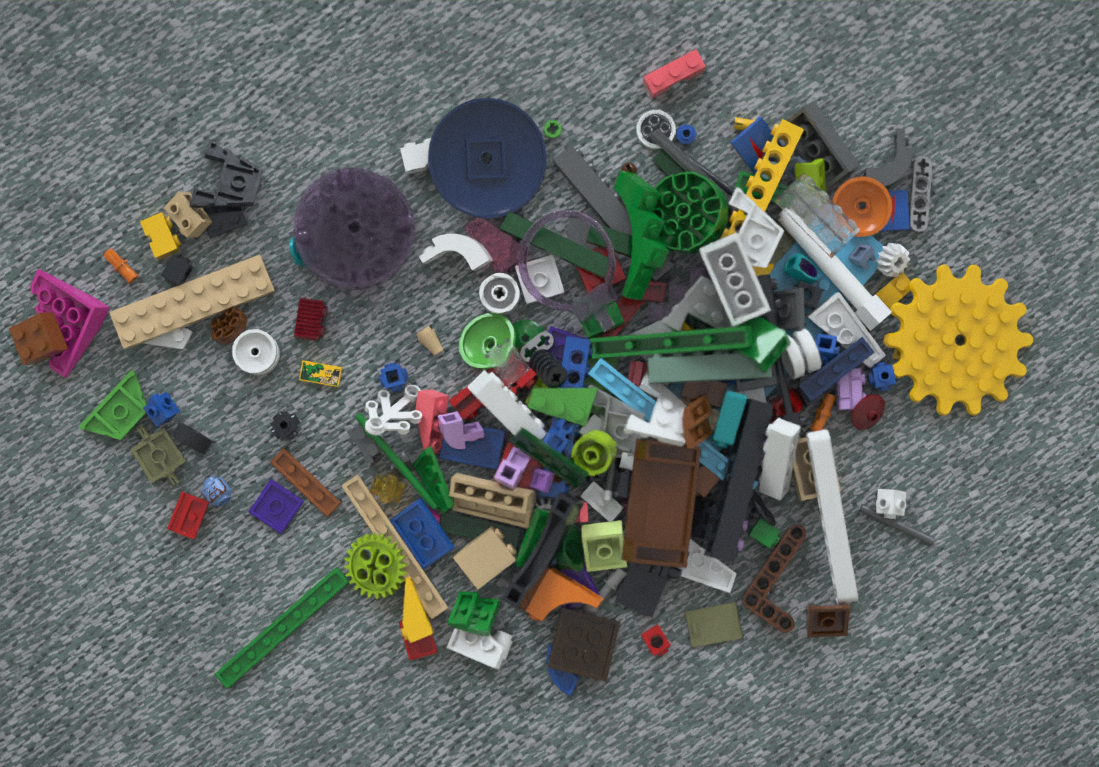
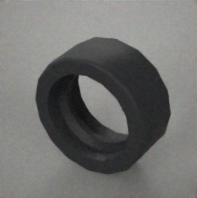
M180 422L172 434V437L204 455L213 442L205 435Z

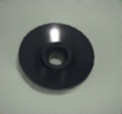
M753 491L751 500L754 508L751 509V512L755 518H762L768 524L776 525L772 513L767 509L762 498Z

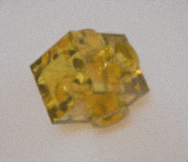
M376 474L369 493L380 496L379 501L390 504L392 500L399 503L406 484L399 482V477L388 474L387 477Z

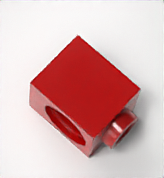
M658 624L640 634L653 656L658 655L660 657L669 651L668 647L671 645ZM654 636H659L662 639V644L659 647L651 645V639Z

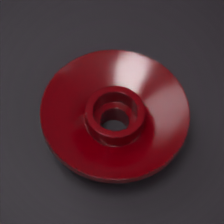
M871 394L862 398L852 411V425L856 429L866 430L878 423L885 411L884 399L877 394Z

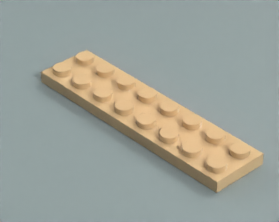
M259 254L109 313L123 349L127 350L225 312L226 309L232 306L238 307L274 293L275 290Z

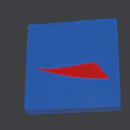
M760 116L730 142L753 173L757 171L754 167L758 159H763L765 155L762 150L766 142H771L773 135H771L772 130ZM777 140V144H778L779 146L783 147V145L780 143V141Z
M907 190L888 191L892 199V213L888 223L879 232L909 230Z

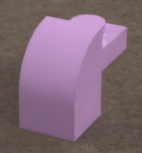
M458 412L438 415L439 429L446 442L453 448L466 449L465 441H476L484 437V430L478 421L463 424V420Z
M513 446L507 459L501 463L494 477L495 481L514 490L520 483L531 457Z

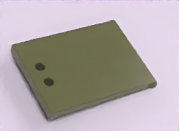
M736 601L685 612L692 647L743 639Z

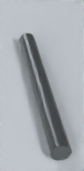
M862 504L859 512L931 546L935 541V538L895 519L884 518V514L876 513V510Z

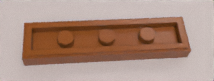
M285 448L270 461L327 518L341 505V502Z

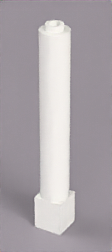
M786 207L778 214L780 217L778 219L779 223L857 309L855 314L870 331L892 313L877 295L872 297L793 207L791 209Z

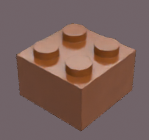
M54 312L38 313L9 328L22 365L38 364L68 349Z

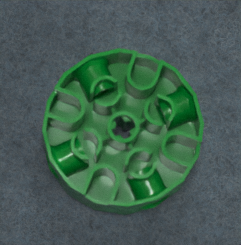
M680 172L665 177L654 187L660 193L653 212L665 222L657 239L662 245L680 254H696L700 252V248L720 239L727 225L729 208L724 193L714 182L695 172Z

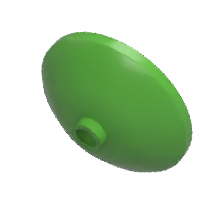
M486 313L476 317L469 322L460 337L459 350L463 360L471 367L481 370L491 369L500 365L508 358L514 348L516 341L515 329L512 323L501 314Z

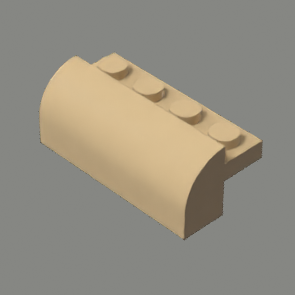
M456 473L451 478L449 496L454 497V511L528 528L533 507L536 505L535 491L516 487L513 490L495 481Z

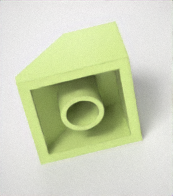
M622 520L582 525V541L587 572L627 567V561L621 560L624 543Z

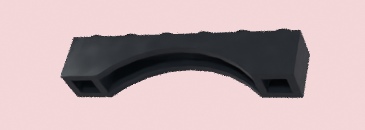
M559 492L549 510L545 528L535 549L522 569L510 582L502 600L518 610L528 608L584 502L569 493Z

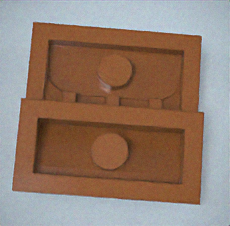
M706 395L701 396L683 410V432L688 449L695 448L713 434L707 418L713 412Z

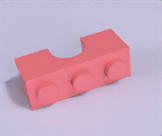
M696 49L644 76L643 83L653 99L668 91L676 83L684 79L687 81L703 73L706 66Z

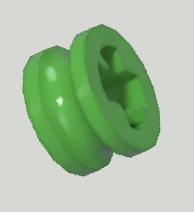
M550 120L545 124L544 133L547 138L556 139L561 135L562 127L558 121ZM550 125L557 126L559 129L556 130L555 134L548 133L547 131L550 129Z

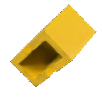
M161 212L140 221L145 235L153 241L149 245L157 260L180 252L179 246L181 241L178 235H174L171 228L174 225L169 216L166 217Z

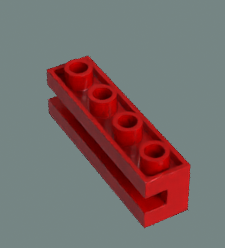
M511 352L504 362L488 369L486 372L488 374L492 372L509 389V385L514 381H518L524 375L526 369ZM467 387L449 400V403L464 421L466 419L469 421L474 419L479 414L477 411L482 406L485 409L487 408Z

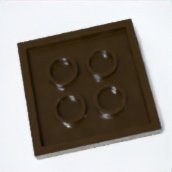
M561 608L547 667L607 681L620 622Z

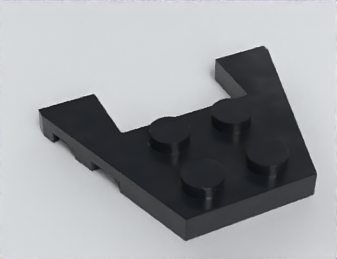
M209 139L205 158L224 163L216 192L211 193L194 188L190 207H252L263 169L242 157H236L231 154L230 150L219 147L215 141Z

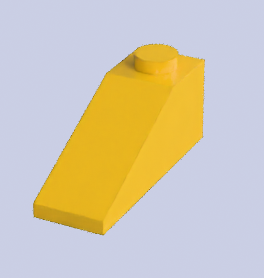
M411 576L406 578L404 628L401 629L404 639H409L410 643L434 633Z

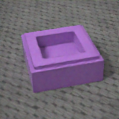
M535 468L529 487L549 493L554 473Z

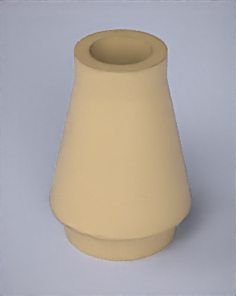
M429 325L416 334L419 338L417 340L434 356L443 350L434 329H431Z

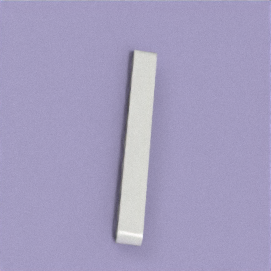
M827 429L806 433L834 594H837L836 602L838 605L858 601V593L830 436Z

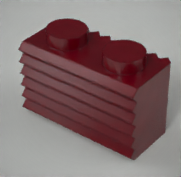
M306 298L299 299L294 338L320 342V337L324 338L325 326H322L323 318H327L328 306H325L324 301Z

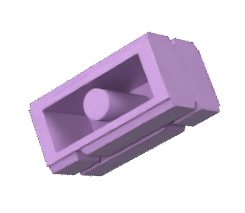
M860 368L851 370L835 383L837 411L853 410L856 404L866 397V393H862V385H865V374L861 373Z

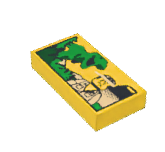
M303 360L299 380L339 387L342 367Z

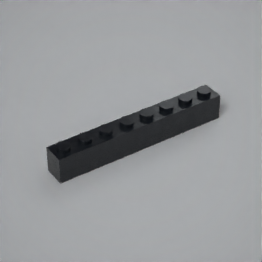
M746 399L734 443L730 450L704 556L734 563V559L738 555V543L743 535V523L748 516L747 507L749 500L753 496V484L758 476V464L763 457V444L768 437L766 431L773 417V405L754 399Z

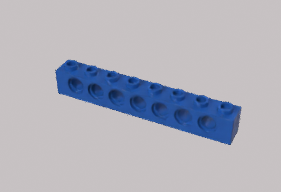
M566 337L562 366L567 370L568 377L571 374H577L580 380L576 384H571L567 377L565 383L558 388H587V385L583 384L584 378L589 377L588 373L590 372V365H587L588 357L592 358L593 346L590 345V340ZM574 355H581L583 361L580 364H574L571 360ZM553 416L551 429H557L556 424L561 418ZM573 422L563 424L564 429L568 425L574 426L572 432L568 434L570 437L569 441L561 452L568 459H571L572 449L575 445L573 444L574 436H578L580 425ZM544 466L543 470L553 473ZM564 479L560 483L552 482L549 493L540 491L539 495L556 499L559 492L569 493L570 484H567V481Z

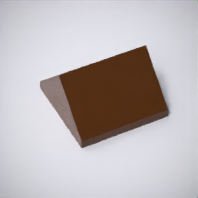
M850 605L805 606L807 638L848 636Z

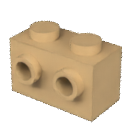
M178 192L164 209L167 211L168 217L180 228L179 230L182 235L187 238L199 237L213 221L203 208L190 207L192 197L190 192Z

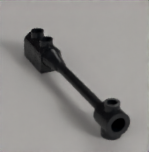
M770 274L756 276L770 307V311L759 315V317L777 327L778 310L782 309L780 298H775L774 291L778 289L777 281L775 278L771 279ZM780 355L774 362L785 415L780 416V419L800 426L799 434L804 433L803 428H807V421L805 416L800 417L799 412L793 413Z

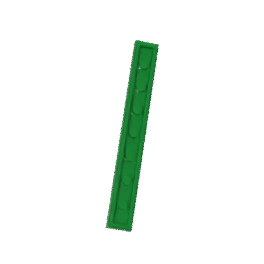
M338 567L334 568L214 675L226 689H229L350 581Z

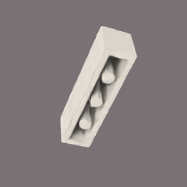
M780 418L773 425L770 424L766 431L768 440L763 448L765 456L761 462L763 469L758 479L760 493L781 501L789 491L800 426Z

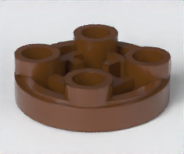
M234 306L226 309L225 313L219 318H214L210 323L213 340L219 345H228L234 342L243 333L247 325V316Z

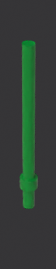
M360 412L354 418L364 428L363 432L375 441L430 508L434 510L439 504L380 435H371L366 431L365 424L367 419Z

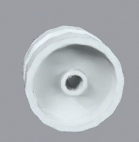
M259 329L247 330L241 333L236 338L232 347L235 363L243 371L252 375H264L271 372L277 366L280 358V348L276 340L268 333ZM255 349L259 350V353L257 355H254Z
M800 329L795 331L792 337L788 335L791 344L781 354L783 366L788 375L794 380L803 376L805 370L809 373L819 370L821 368L820 355L810 333L806 329Z

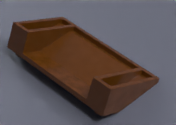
M636 439L621 560L633 563L687 568L701 447L696 446L695 448L688 449L687 445L684 444L681 447L661 441Z

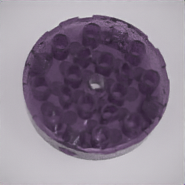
M362 168L335 170L323 175L310 185L298 203L293 223L295 247L305 267L317 279L332 287L354 291L378 286L395 275L407 259L413 244L415 231L413 213L405 195L385 176ZM356 225L360 230L354 234L349 231L348 227Z

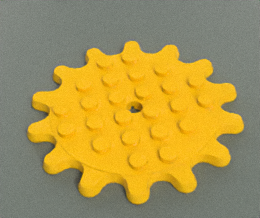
M940 265L936 270L937 280L933 285H926L919 278H914L910 281L909 288L913 293V301L910 304L904 305L899 302L892 304L890 311L900 321V328L895 333L886 334L883 341L885 346L895 348L900 352V360L892 365L895 378L909 376L913 380V388L909 392L911 401L918 403L927 395H931L937 400L936 411L941 416L948 415L954 403L962 402L966 407L967 413L976 416L981 411V399L983 396L990 395L996 401L1004 402L1008 397V392L1004 387L1005 378L1007 376L1021 378L1027 372L1026 366L1017 359L1018 350L1030 347L1033 343L1031 334L1020 332L1017 328V321L1026 314L1027 308L1023 303L1009 305L1005 302L1004 294L1008 289V283L1005 279L999 278L991 285H984L981 281V269L977 265H970L964 277L960 279L952 275L948 265ZM959 334L964 336V343L961 346H958L955 342V338Z

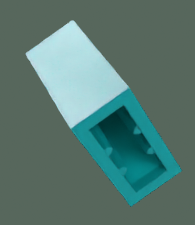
M731 391L724 393L711 440L716 442L715 446L727 448L728 445H733L746 402V395Z

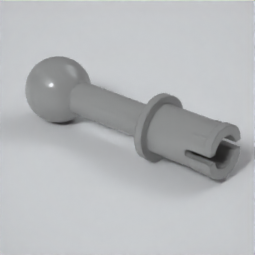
M616 568L607 579H604L606 584L599 591L601 597L605 598L611 589L617 590L618 584L627 575L623 568ZM584 603L583 611L586 614L596 615L599 607L595 608Z

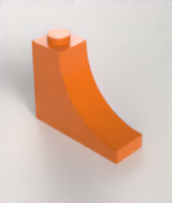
M552 567L546 573L525 611L529 613V617L532 619L543 621L553 609L562 604L580 602L598 608L604 598Z

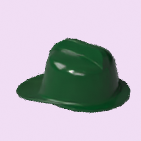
M572 525L555 558L559 570L572 569L579 572L583 568L584 548L582 533L576 526Z

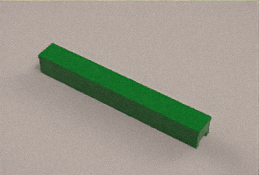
M751 326L590 339L593 346L592 359L753 346Z

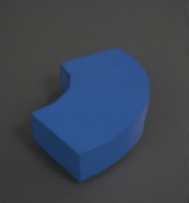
M551 643L549 644L547 650V665L552 648ZM548 668L554 684L562 692L571 696L579 677L573 673Z

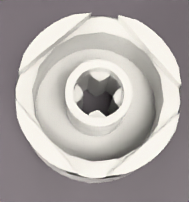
M495 273L486 278L480 286V300L483 307L489 313L507 315L517 307L520 300V291L518 284L511 276L504 273ZM499 290H502L505 295L501 296V299H497V295H495Z

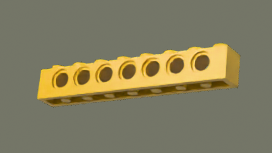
M784 119L781 120L779 125H774L771 135H773L772 141L766 142L762 150L765 155L763 159H758L754 167L757 172L754 177L750 176L746 187L749 188L746 195L763 212H765L804 129ZM777 140H783L786 146H779ZM769 157L776 158L778 164H771ZM760 175H767L770 181H762ZM752 192H758L761 195V199L753 198ZM738 209V212L733 211L729 222L732 224L729 229L725 228L720 239L736 233L735 227H742L746 218L742 210Z

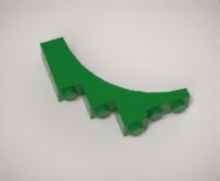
M621 170L613 188L626 205L632 229L631 265L622 295L626 298L642 300L655 269L662 268L669 253V250L657 240L665 222L653 212L660 193L637 174Z

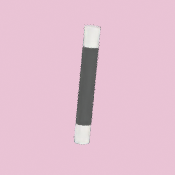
M615 458L607 470L603 497L605 502H611L617 458Z

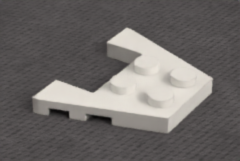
M736 187L729 205L747 213L738 236L751 266L767 268L784 230L744 194L740 188Z
M647 371L639 388L657 398L650 421L647 423L631 415L627 420L624 433H637L643 438L650 436L658 438V441L682 447L685 443L682 422L683 410L687 405L662 383L648 384Z

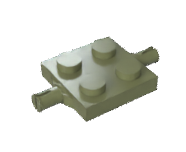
M144 425L140 426L141 428L137 430L143 440L139 445L132 448L131 452L152 484L161 478L168 477L173 487L176 486L180 481L174 472L178 467L187 462L166 428L155 434H149Z

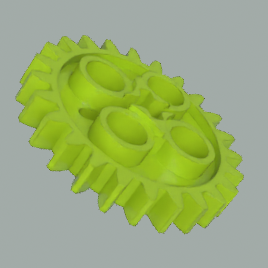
M373 533L371 536L366 534L363 538L356 539L357 543L351 544L353 549L346 551L350 556L344 558L345 561L349 562L348 565L344 566L345 569L350 571L346 576L352 577L349 583L355 582L354 590L361 588V595L368 592V598L374 595L376 599L381 596L386 598L389 594H394L396 592L395 589L401 588L400 583L406 581L402 576L408 574L403 569L408 566V563L403 562V559L407 556L400 554L403 548L397 549L398 542L391 543V537L384 540L383 533L378 537L376 533ZM366 549L371 553V558L367 556ZM384 555L389 557V563L385 560ZM363 569L367 571L368 577L363 574ZM381 574L386 577V582L382 580Z

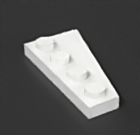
M839 292L835 293L806 316L828 335L837 336V342L845 349L863 337L875 352L862 362L867 367L871 368L886 356Z

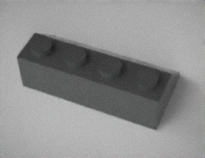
M815 101L802 107L787 120L804 129L794 149L795 155L797 157L800 156L803 160L805 159L808 163H812L817 158L824 159L826 190L860 166Z

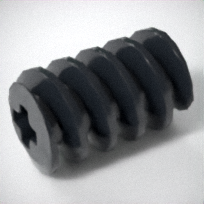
M539 349L531 355L529 360L530 368L547 387L557 388L565 383L568 377L567 370L548 350Z

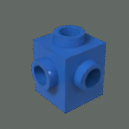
M817 333L815 344L820 355L821 365L825 366L839 355L840 347H836L837 336Z
M396 362L384 365L385 368L380 369L382 375H379L381 387L385 386L386 390H391L392 393L403 390L402 386L407 385L405 380H409L406 368L402 369L400 364L396 365ZM392 375L398 376V380L396 382L391 381Z
M886 362L874 364V368H871L867 374L869 385H872L873 389L879 388V392L891 390V386L895 385L896 380H898L894 376L892 364L886 365ZM882 372L886 373V380L882 379Z
M167 392L161 395L158 393L154 394L148 399L149 403L143 407L156 427L167 423L180 412Z

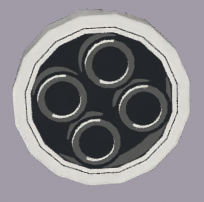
M651 110L644 113L639 118L636 126L639 141L647 148L661 149L650 136L655 130L659 129L672 141L675 135L673 118L661 110Z

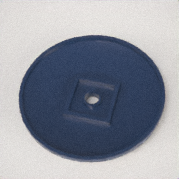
M479 98L456 106L438 123L429 143L428 167L437 191L453 208L473 217L497 218L506 216L509 212L517 211L535 195L545 174L546 147L538 126L521 108L501 99ZM483 153L490 154L491 161L489 164L482 163L481 155Z

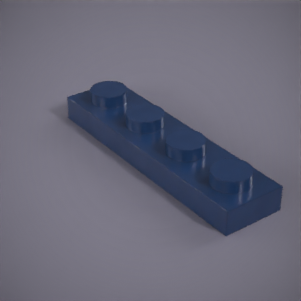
M861 337L798 387L811 402L875 352L865 339Z

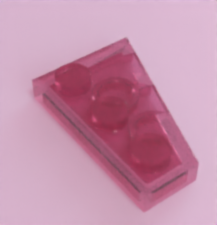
M477 217L464 227L471 238L486 248L493 259L489 264L496 273L506 272L530 253L528 249L482 217Z

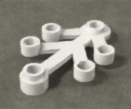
M416 385L406 386L404 397L392 407H390L389 402L390 393L386 390L379 391L377 399L382 405L383 415L381 417L377 415V402L368 401L365 407V411L369 413V420L365 424L366 431L371 435H381L384 431H398L402 435L408 434L410 429L408 422H387L389 420H410L413 424L421 422L422 413L420 411L400 412L409 403L417 401L418 391H421L420 388Z

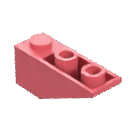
M432 389L421 390L417 394L415 410L422 413V419L418 426L423 449L432 447L434 454H439L443 435L439 429L438 415L447 413L449 395Z

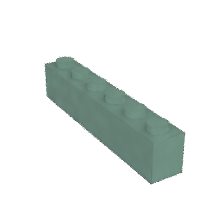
M736 350L732 351L733 354H725L724 351H713L712 355H704V352H693L692 356H684V353H673L672 357H664V354H652V358L647 359L648 384L763 379L772 377V369L770 367L766 373L761 371L754 361Z

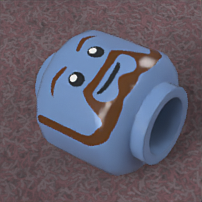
M212 476L204 481L202 494L211 506L221 507L230 501L232 490L222 477L214 478Z

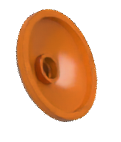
M855 177L849 179L834 194L832 200L834 220L843 231L850 235L866 237L876 234L885 227L891 217V196L886 187L873 178ZM860 202L866 203V207L864 209H861L859 207Z

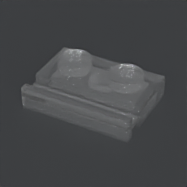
M508 338L502 345L499 344L484 356L507 387L515 383L524 375L523 373L530 369Z

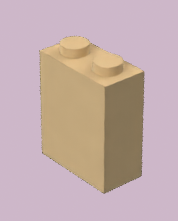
M493 525L453 556V559L477 589L481 588L517 559L515 555L517 554L516 549L512 544L507 545L503 539L505 536L498 527L495 529Z

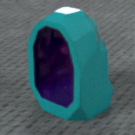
M797 253L789 257L783 267L786 275L799 282L803 281L813 284L818 279L819 272L815 264L801 254Z

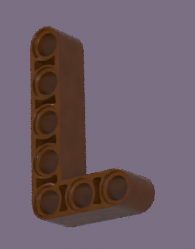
M794 524L787 528L741 597L742 605L777 630L786 633L793 630L795 626L794 619L765 599V597L806 537L805 528L799 524ZM793 528H798L801 531V536L798 539H794L791 535ZM784 544L790 548V552L786 556L780 553V547ZM772 561H776L779 566L778 570L774 573L769 570V563ZM760 578L767 580V586L764 589H760L757 585ZM750 594L756 597V603L752 606L746 603V598ZM766 606H770L773 610L770 617L763 615V609ZM786 617L789 619V626L782 629L780 627V620Z

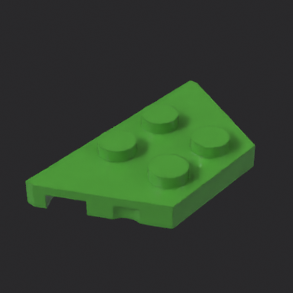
M133 370L121 380L81 423L79 428L123 440L147 414L143 409L147 402L136 373Z

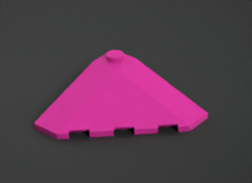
M38 269L30 286L32 294H36L39 300V305L35 306L36 313L54 312L68 348L53 356L52 360H48L49 366L62 377L67 378L103 325L110 307L95 297Z

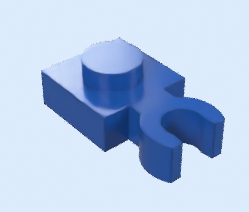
M560 419L556 424L557 429H550L543 439V442L560 453L569 441L565 438L566 434L571 433L574 426L568 425L564 429L565 419Z

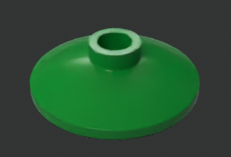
M524 319L512 324L516 333V341L512 353L518 358H521L520 351L522 347L539 333L544 332L541 326L532 320ZM522 336H529V341L523 342ZM543 336L540 338L541 343L537 345L538 347L542 346L545 342ZM536 347L532 350L526 349L524 357H531L533 352L537 350Z

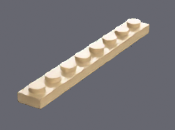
M356 475L341 485L372 532L376 533L377 537L383 533L384 540L391 537V543L398 542L397 549L403 548L400 554L407 556L403 559V562L408 563V566L403 568L408 574L403 577L405 580L410 576L412 577L423 607L430 618L433 619L449 608L361 477Z

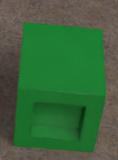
M761 518L757 519L748 534L749 537L766 548L775 547L781 538L779 536L780 530Z

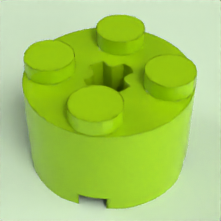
M590 430L573 446L572 459L574 463L589 472V476H594L605 472L613 463L617 454V444L607 433L599 430Z

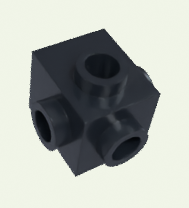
M281 411L272 418L274 421L270 423L273 427L271 431L277 439L281 437L282 440L286 441L288 439L290 441L299 434L297 431L301 429L298 425L300 420L294 413L290 414L287 411L283 413ZM283 422L288 423V427L286 429L281 428V424Z

